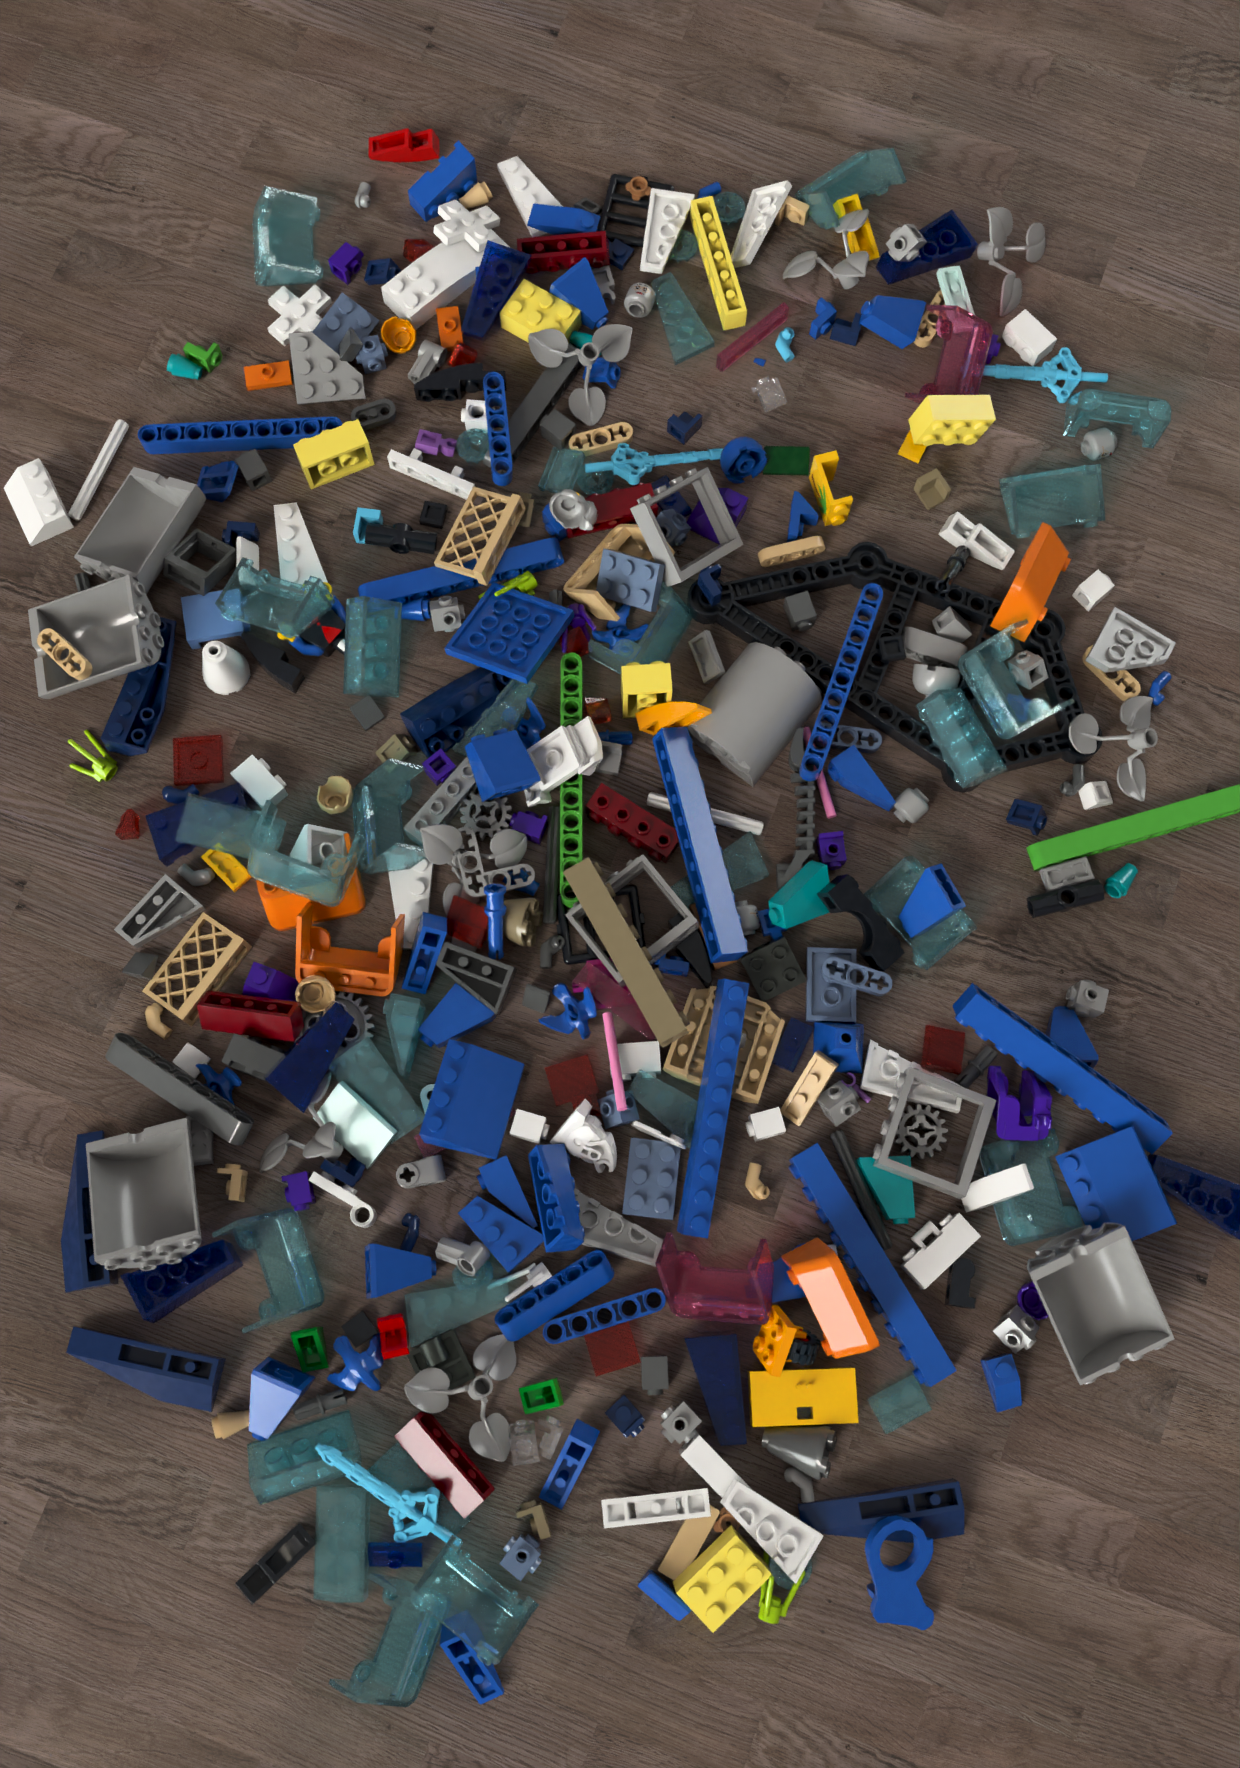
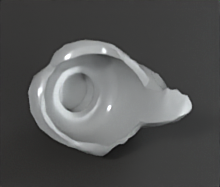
M564 489L551 497L549 503L550 511L564 529L577 527L585 531L593 529L598 516L593 502L586 501L580 493L571 489Z

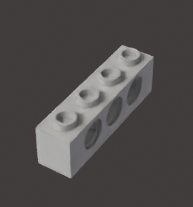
M468 756L404 827L407 837L422 849L423 840L420 828L433 824L448 825L459 813L460 808L465 806L463 800H470V793L473 792L475 794L478 791Z

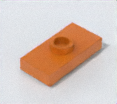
M458 306L437 308L436 313L441 346L446 348L447 352L464 350Z
M289 360L244 367L248 391L293 385Z

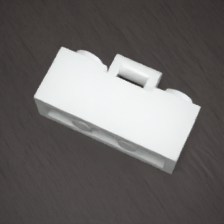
M950 1213L947 1214L939 1222L940 1229L931 1221H928L911 1237V1240L919 1248L917 1250L914 1248L910 1249L902 1257L905 1262L900 1267L920 1289H926L981 1237L960 1213L953 1216ZM933 1233L936 1237L925 1245L922 1241Z

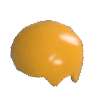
M394 316L384 322L381 328V339L390 351L400 354L406 353L413 349L417 341L416 330L408 320Z

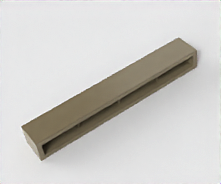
M588 857L563 871L662 1048L688 1034L689 1031L686 1028L690 1024L683 1011L678 1013L673 1004L677 1003L676 998L670 989L665 991L661 982L665 981L658 967L655 969L651 967L649 961L653 958L646 946L642 948L639 946L637 939L640 936L634 925H627L624 918L628 917L622 904H615L612 897L616 896L610 883H603L601 876L604 873L598 862L592 863Z

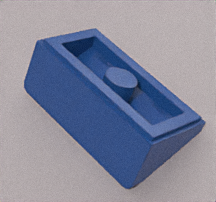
M648 1570L638 1583V1587L676 1620L683 1619L691 1612V1609L677 1595L676 1591L652 1570Z

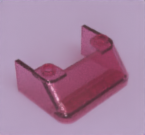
M927 305L926 310L939 316L935 328L938 336L944 339L934 384H924L919 394L905 393V398L921 404L927 395H978L992 339L991 324L959 306Z
M667 1232L655 1265L670 1310L676 1316L687 1319L757 1325L768 1322L772 1310L774 1266L766 1239L761 1238L755 1257H752L748 1262V1270L702 1267L699 1258L694 1253L678 1251L673 1234Z

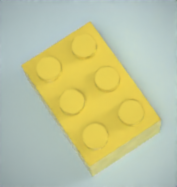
M523 279L500 311L501 328L528 343L530 333L544 329H556L565 335L569 343L571 334L574 331H578L581 327V310Z
M927 395L908 419L914 444H923L925 446L959 443L972 445L978 441L996 420L990 395Z
M358 419L347 421L339 427L324 430L316 436L303 438L298 443L293 444L310 489L375 465L369 442Z
M654 661L650 664L640 665V663L632 662L626 664V666H621L623 718H636L635 713L647 707L671 702L672 679L670 663Z
M730 1525L673 1581V1585L677 1595L714 1633L772 1576V1573L767 1563Z

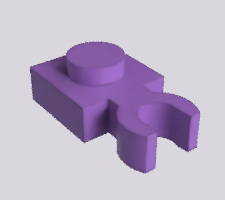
M419 429L415 449L425 454L437 455L438 452H442L445 456L453 457L457 440L451 438L441 439L442 434Z

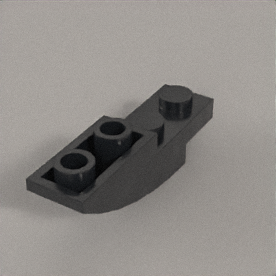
M483 363L450 367L433 373L414 384L416 400L424 402L432 400H462V391L469 393L484 391L483 379L490 372H497L502 375L505 391H507L506 372L483 371ZM493 385L490 386V388L495 389L498 388V386Z

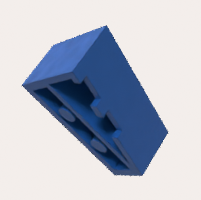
M459 140L453 145L456 149L447 158L442 156L438 160L441 164L432 173L427 171L408 190L410 205L425 222L439 215V205L455 199L458 201L477 183L475 158Z
M479 1196L475 1197L458 1212L508 1273H511L544 1243L543 1234Z

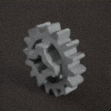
M471 792V800H463L466 807L460 808L461 814L464 815L460 817L461 823H466L464 827L472 829L475 836L479 834L481 841H484L485 836H489L491 840L494 834L502 828L509 829V825L506 822L511 821L512 816L508 813L512 812V807L506 806L509 803L507 797L488 800L492 802H482L480 794L475 795ZM473 807H475L476 812L472 815V818H470L471 810ZM502 811V818L498 823L497 816L501 814L500 812ZM482 813H490L491 816L487 818L485 815L482 816Z
M916 1104L915 1110L910 1105L906 1107L907 1114L902 1113L896 1131L898 1139L894 1141V1144L901 1143V1153L908 1150V1155L911 1158L916 1153L918 1159L922 1160L924 1159V1153L930 1158L934 1156L933 1150L937 1152L942 1150L939 1143H946L947 1139L942 1137V1134L947 1133L948 1129L941 1127L945 1119L938 1120V1110L931 1113L930 1105H927L922 1110L921 1104ZM913 1116L912 1124L904 1127L906 1120ZM925 1117H927L933 1123L934 1126H931L926 1121ZM919 1127L920 1130L929 1132L920 1136L919 1133L910 1131L915 1130ZM935 1136L933 1143L926 1148L927 1139ZM908 1137L914 1143V1146L910 1145L905 1138Z

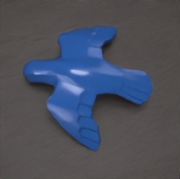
M623 604L618 608L616 613L620 619L607 622L606 627L609 631L592 630L593 638L596 641L610 644L608 653L633 654L634 651L628 648L629 644L651 636L652 628L649 624H644L632 630L627 628L626 622L630 615V605Z
M529 697L526 699L531 713L529 720L523 718L514 708H509L503 713L504 721L515 726L518 730V735L526 750L541 740L540 733L546 728L541 714Z
M555 984L552 994L563 1003L565 1012L558 1016H543L539 1019V1022L548 1028L566 1034L572 1033L577 1028L582 1039L589 1038L591 1032L588 1026V1019L597 1016L595 1002L589 987L584 988V998L579 1001L571 994L565 984Z
M197 1064L196 1067L206 1078L207 1084L204 1085L235 1105L232 1098V1090L234 1086L239 1087L242 1085L237 1074L228 1067L224 1068L221 1074H217L210 1065Z
M380 1334L374 1335L372 1340H370V1346L360 1354L352 1348L347 1336L338 1337L333 1344V1348L343 1358L345 1368L340 1373L334 1372L329 1374L327 1380L345 1390L354 1391L358 1384L362 1382L369 1389L379 1391L381 1383L375 1377L373 1371L381 1368L383 1365Z

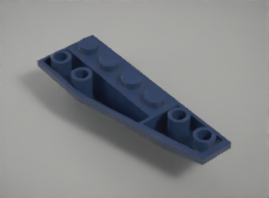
M160 617L161 625L159 629L164 641V647L161 648L159 660L154 665L128 673L101 736V740L108 751L130 757L148 753L165 712L176 621Z
M480 667L435 691L400 713V716L410 736L425 756L429 758L439 749L446 752L469 737L523 682Z
M103 1130L78 1134L76 1139L61 1237L65 1293L119 1284L117 1269L106 1270L105 1266L96 1263L94 1260L86 1143L105 1139Z
M73 1326L66 1352L159 1401L213 1412L226 1358L76 1326Z
M953 1478L797 1504L800 1520L821 1534L867 1538L876 1523L888 1516L909 1518L924 1531L926 1537L932 1539L964 1534V1504L960 1483ZM906 1530L895 1531L885 1539L888 1541L914 1543L912 1533Z

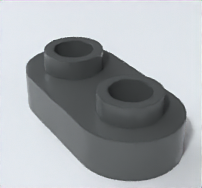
M380 399L356 407L351 413V420L358 419L360 422L361 419H367L365 422H360L363 431L392 422L396 417V408L391 400Z

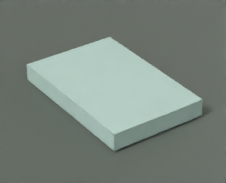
M344 1081L337 1084L317 1112L324 1124L328 1122L335 1123V1139L358 1161L365 1164L367 1169L374 1164L398 1132Z

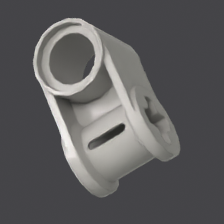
M441 1155L430 1156L419 1161L403 1164L396 1171L397 1182L405 1189L433 1185L447 1180ZM405 1170H409L410 1174L415 1173V1176L411 1177V1182L406 1183L405 1179H401V1176H404Z

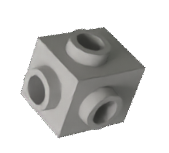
M905 224L902 228L898 227L890 234L891 239L885 244L890 249L888 252L894 260L910 262L920 253L918 250L927 241L914 224Z
M443 596L438 600L429 601L434 632L443 630L445 632H453L460 628L462 625L461 619H465L463 604H458L457 597Z
M1028 650L1018 653L1014 658L1007 661L1010 669V679L1029 690L1048 679L1043 658Z
M1080 980L1070 986L1066 993L1067 1007L1069 1010H1074L1077 1016L1096 1018L1105 1011L1109 990L1097 986L1094 981Z
M840 1080L822 1092L817 1100L824 1115L836 1127L861 1110L857 1099H859L857 1092L852 1086L847 1087Z
M1015 1305L999 1319L992 1331L1001 1339L1005 1346L1009 1347L1016 1354L1022 1348L1028 1350L1037 1341L1035 1335L1040 1327L1031 1316L1025 1314L1018 1305Z
M682 1400L676 1407L671 1404L661 1414L663 1420L660 1424L664 1428L660 1432L671 1443L676 1440L681 1444L684 1440L687 1444L698 1433L695 1428L702 1420ZM677 1420H683L684 1424L681 1428L675 1427Z

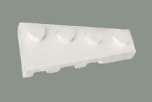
M518 156L497 164L498 171L526 226L533 203L563 207ZM527 226L532 237L546 234V232Z
M788 180L752 190L730 255L734 268L751 264L792 188Z
M651 188L640 271L662 274L688 216L691 200L695 199V194Z
M297 502L274 505L283 594L316 590L317 587L319 589H326L327 587L323 582H327Z
M385 851L395 918L397 919L400 914H405L403 950H411L422 913H429L434 864L427 859L425 854Z
M872 1040L869 1041L860 1089L890 1097L896 1096L899 1089L896 1086V1081L899 1078L900 1072L904 1073L909 1067L961 1086L935 1072L931 1073L921 1068V1065L900 1057L898 1053L892 1050L888 1051L878 1046V1043ZM913 1080L907 1101L926 1106L930 1105L933 1108L958 1114L962 1098Z
M734 1478L720 1503L796 1584L823 1535Z

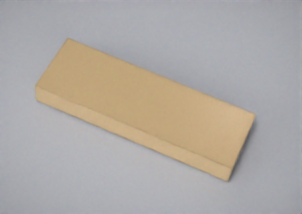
M817 1050L781 1107V1114L797 1126H801L839 1064Z
M710 1505V1517L685 1519L657 1570L670 1579L675 1580L695 1560L721 1511Z

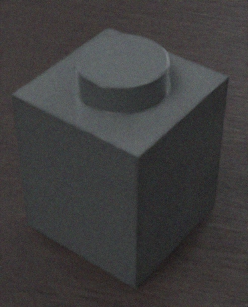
M554 409L550 414H546L540 422L541 436L560 451H563L569 444L570 438L576 434V424Z
M256 449L246 451L235 459L251 491L272 482L269 472Z
M808 591L785 597L783 608L792 632L810 629L815 624L817 615Z
M667 1356L641 1357L642 1390H647L648 1395L663 1394V1389H669Z

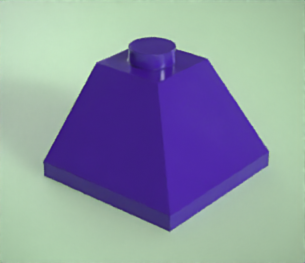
M718 488L733 523L737 527L746 512L748 497L729 488ZM699 499L686 523L691 527V531L720 545Z
M253 962L244 983L242 995L297 1002L295 991L299 983L296 979L276 969Z

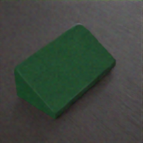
M764 447L767 463L763 469V475H809L810 447Z

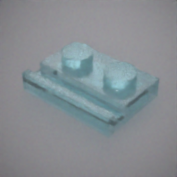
M553 447L538 484L540 491L548 490L550 493H559L564 489L573 490L586 457L583 451L564 448L559 450Z
M913 1374L867 1398L886 1435L932 1410Z

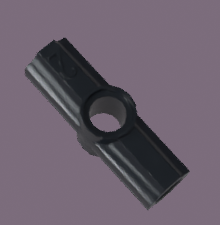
M368 523L365 544L389 547L391 551L398 554H407L409 551L435 554L437 533L413 530L410 525L404 523H396L393 526Z
M1099 880L1074 886H1064L1058 890L1028 897L1027 908L1032 918L1057 912H1067L1072 908L1103 901L1105 899L1104 889ZM1061 894L1069 897L1070 904L1062 901Z

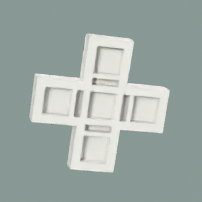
M456 199L438 206V214L445 222L434 225V234L446 246L465 239L477 252L496 245L497 238L489 229L499 226L500 217L487 205L471 212Z
M316 285L312 286L301 298L296 297L285 286H282L268 299L269 305L281 315L268 327L269 333L286 346L289 343L288 333L313 332L322 320L319 314L332 303L331 297Z

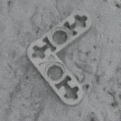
M468 827L458 829L460 833L465 832L467 836L472 837V839L468 840L469 849L475 848V851H467L460 854L459 850H465L462 842V845L456 850L464 888L470 897L480 898L486 896L484 887L493 884V877L497 874H502L506 877V891L527 887L532 884L535 872L527 864L484 872L474 831ZM465 857H475L477 866L474 869L465 868L463 865ZM521 869H525L526 873L530 872L531 876L527 878V882H523L522 878L514 879L516 885L511 886L509 871H513V876L519 875ZM480 871L481 875H476L477 883H482L483 887H480L479 892L475 893L473 889L469 890L468 886L472 885L471 876L466 878L465 874H474Z

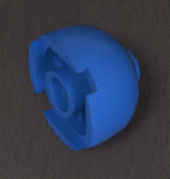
M741 436L731 440L723 448L720 455V465L730 482L744 483L745 481L742 478L752 475L753 479L764 469L767 463L766 452L758 441L750 437Z

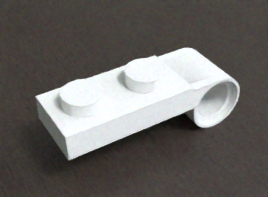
M322 1171L321 1174L312 1173L309 1178L310 1182L353 1206L350 1218L355 1225L368 1228L375 1223L377 1218L375 1209L356 1196V1189L345 1183L340 1187L334 1183L336 1178L325 1171ZM367 1208L370 1212V1217L366 1222L360 1223L357 1214L361 1209Z

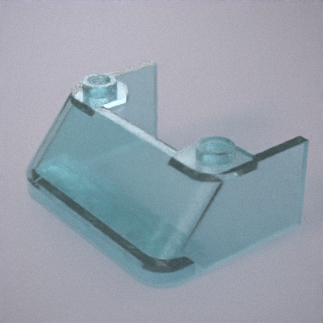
M894 147L865 150L851 156L797 191L795 197L797 200L810 205L809 216L819 228L827 230L840 226L839 215L833 208V204L837 200L857 193L859 200L869 194L876 193V196L886 193L890 185L904 184L907 181Z
M662 581L658 600L660 608L638 644L629 639H621L610 650L590 639L588 642L589 657L621 674V666H626V664L632 662L640 663V665L650 664L654 661L667 663L692 621L690 608L671 586L667 587L665 582Z
M1027 619L1011 624L962 655L958 662V668L996 735L1002 739H1010L1075 703L1072 698L1051 708L1049 703L1043 698H1034L1026 702L1003 661L1010 658L1015 649L1009 635L1029 624Z
M389 758L355 786L352 808L356 860L359 872L374 874L407 870L426 858L422 847L404 844L401 805L409 800L412 795L410 780L423 771V766Z
M266 800L251 837L247 866L250 876L260 882L328 907L339 905L344 898L366 843L363 836L356 833L347 856L340 853H331L325 857L321 868L274 851L278 837L275 831L271 829V825L278 808L272 801Z
M285 1208L236 1220L212 1233L213 1238L234 1233L240 1248L244 1250L256 1249L271 1298L263 1300L259 1305L258 1311L261 1320L242 1328L243 1334L279 1323L318 1308L323 1304L324 1291L300 1217L293 1209Z
M369 1573L368 1579L384 1588L382 1599L385 1604L393 1607L374 1660H362L354 1668L350 1680L330 1678L329 1685L356 1703L408 1707L416 1700L441 1633L442 1622L445 1621L449 1610V1601L437 1592L401 1578Z

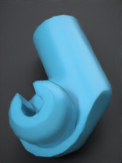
M790 327L784 328L779 333L775 343L785 362H789L795 357L789 347L795 335L794 330Z

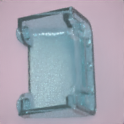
M264 186L253 213L256 285L268 287L313 284L322 278L323 267L320 266L318 260H314L312 227L315 221L318 222L320 217L317 197Z
M1085 389L1072 394L1067 402L1063 436L1075 437L1079 428L1087 429L1090 419L1133 425L1132 435L1136 436L1138 434L1142 438V447L1154 448L1171 421V406L1166 400L1160 398Z
M1101 464L1081 465L999 478L1000 491L1011 534L1016 535V538L1030 537V532L1038 530L1042 522L1052 527L1083 524V527L1086 528L1098 526L1097 521L1106 520Z
M242 557L215 604L220 609L221 615L229 621L238 620L276 631L288 638L299 637L331 610L335 600L320 578L310 576L308 581L305 580L303 585L272 577L267 569L258 571L252 567L254 564L253 560Z
M911 855L904 857L863 895L871 900L873 909L879 914L882 913L912 947L914 955L912 960L921 969L924 967L926 970H929L972 934L977 927L961 909L926 933L910 938L902 926L899 915L926 869Z
M1055 1128L1049 1129L1048 1136L1042 1140H1001L984 1145L981 1148L980 1161L985 1177L1026 1163L1034 1189L993 1204L1002 1237L1010 1246L1058 1236L1073 1229L1083 1227L1079 1211L1071 1205L1063 1207L1049 1157L1057 1154L1059 1150V1140Z
M452 1535L410 1592L413 1598L411 1602L420 1611L424 1612L426 1610L474 1649L478 1653V1659L488 1666L491 1663L496 1665L501 1662L539 1604L529 1596L524 1601L520 1598L517 1599L518 1593L515 1590L510 1593L469 1559L471 1554L466 1552L463 1555L460 1550L463 1542Z

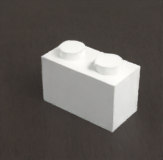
M1026 309L1006 325L1001 336L1004 342L1009 347H1012L1022 360L1028 362L1031 366H1035L1048 355L1057 341V338Z
M251 755L230 774L267 814L288 796L284 788L287 784L279 775L272 776L269 772L270 766L262 758L257 760Z
M658 1041L617 1044L623 1081H630L631 1076H641L643 1080L655 1079L657 1074H661Z

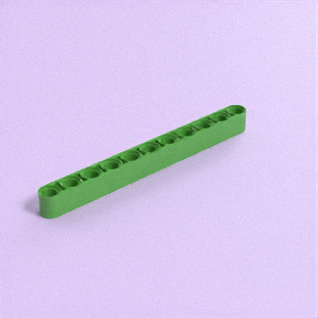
M572 652L565 654L561 659L560 726L564 727L574 726L583 720L582 659L578 654ZM574 664L577 668L570 670L567 669V666ZM570 686L577 687V690L569 692L566 689ZM570 708H575L578 710L574 714H568L566 712ZM579 773L575 774L578 777L577 780L573 782L566 780L560 784V894L563 904L569 908L574 907L573 904L579 902L577 897L568 898L565 896L572 888L563 871L583 860V774L579 775ZM569 798H576L578 800L573 805L566 803V800ZM571 820L578 822L574 828L567 827L566 823ZM571 843L578 845V848L574 851L565 849Z
M1240 784L1037 842L1028 846L1026 850L1034 871H1039L1042 868L1085 856L1089 857L1240 813Z

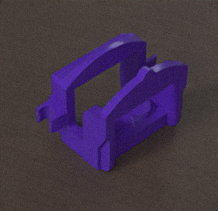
M989 1066L986 1096L996 1100L992 1115L996 1121L998 1137L1004 1140L1038 1141L1046 1138L1052 1126V1096L1045 1083L1036 1077L1034 1071L1023 1070L1021 1084H1019L1020 1098L1017 1099L1013 1095H1008L1009 1083L1006 1075L1001 1072V1066ZM1032 1115V1122L1027 1124L1024 1116Z

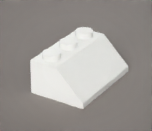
M38 458L17 467L5 485L4 490L30 546H34L74 528L55 485L41 460Z

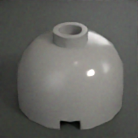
M914 664L912 681L915 689L919 693L926 695V700L939 701L940 697H948L957 689L961 671L939 666Z

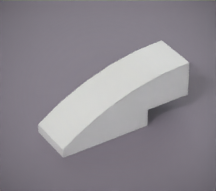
M959 512L949 516L938 535L955 547L964 545L963 552L968 547L970 556L1000 570L1006 567L1015 550L981 523L974 525Z
M1026 1163L971 1182L966 1197L961 1198L966 1213L1006 1201L1034 1189Z

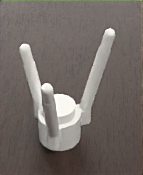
M543 1262L537 1266L533 1263L523 1270L489 1284L487 1288L492 1289L528 1274L526 1276L528 1281L505 1297V1301L508 1302L531 1285L535 1288L552 1277Z

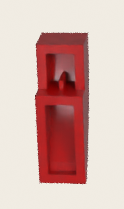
M409 128L370 137L369 158L386 162H418L438 159L439 138L433 129L412 133Z

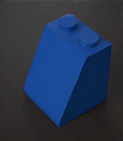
M507 728L493 732L494 736L486 738L485 734L472 737L471 742L465 746L482 802L527 790L541 781L540 775L516 730L508 732Z

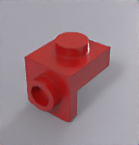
M399 1313L378 1318L377 1325L380 1331L383 1359L410 1354L408 1331L403 1314Z

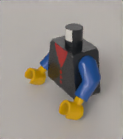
M323 582L327 587V592L323 594L317 587L316 593L319 596L325 597L326 600L321 599L294 630L288 624L283 625L282 627L288 631L287 636H284L281 632H278L277 636L281 640L288 639L289 644L303 655H324L330 657L335 650H338L345 656L353 647V644L346 640L349 636L347 628L349 620L343 605L334 594H331V585Z

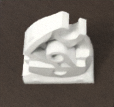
M584 1099L557 1130L550 1143L565 1144V1148L574 1157L576 1156L588 1163L594 1164L598 1173H602L605 1169L603 1163L608 1165L609 1172H613L617 1164V1148L611 1132L604 1131L601 1126L602 1123L596 1116L589 1115L592 1106Z

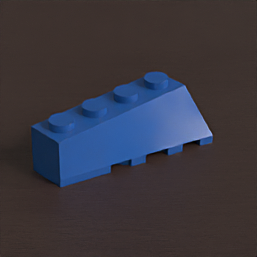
M565 1144L536 1145L528 1154L545 1250L546 1252L575 1250L584 1242L585 1231L580 1224V1206L575 1199V1181L570 1173L569 1153L566 1152Z

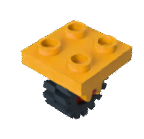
M769 1303L767 1311L762 1316V1326L759 1334L753 1342V1352L771 1376L780 1377L785 1362L795 1364L799 1362L800 1365L814 1364L821 1340L815 1334H811L810 1331H805L802 1327L794 1325L779 1305Z

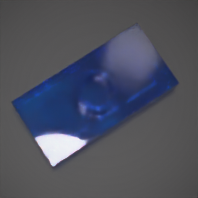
M665 475L651 483L653 490L665 484L669 487L670 479ZM679 491L657 502L662 511L674 509L676 513L681 514L684 518L692 513V509Z
M791 1017L776 1048L772 1064L793 1073L814 1027Z
M368 1542L367 1553L369 1566L390 1567L393 1569L400 1567H423L422 1543Z

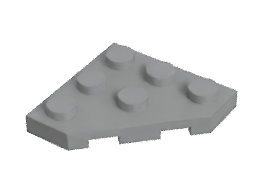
M313 332L288 333L298 405L366 399L363 375L347 361H341L339 354Z
M1114 607L1085 661L1105 673L1160 665L1168 660L1176 642Z

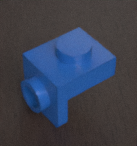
M822 297L817 301L815 310L819 316L812 321L809 335L815 340L821 335H826L831 330L837 313L834 306L830 302H826Z
M547 504L542 511L544 527L551 537L555 536L560 542L567 537L566 529L556 521L550 511L549 504Z

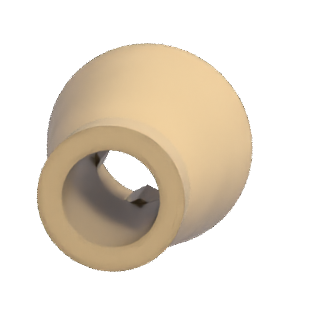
M484 181L480 184L477 182L459 199V202L469 210L489 203L493 196Z
M249 1409L217 1413L216 1417H212L211 1421L215 1438L222 1437L224 1440L248 1427Z

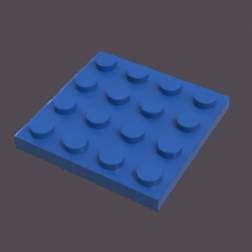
M493 582L444 648L445 652L452 657L528 684L575 617L574 610L514 589L496 597L494 593L505 586Z

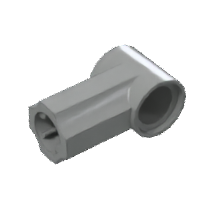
M425 339L419 348L418 358L408 373V379L416 384L423 378L433 374L437 367L440 368L443 365L447 356V349Z
M442 1237L435 1251L438 1259L457 1265L460 1271L467 1276H474L490 1257L487 1247L478 1241L468 1245L449 1237Z

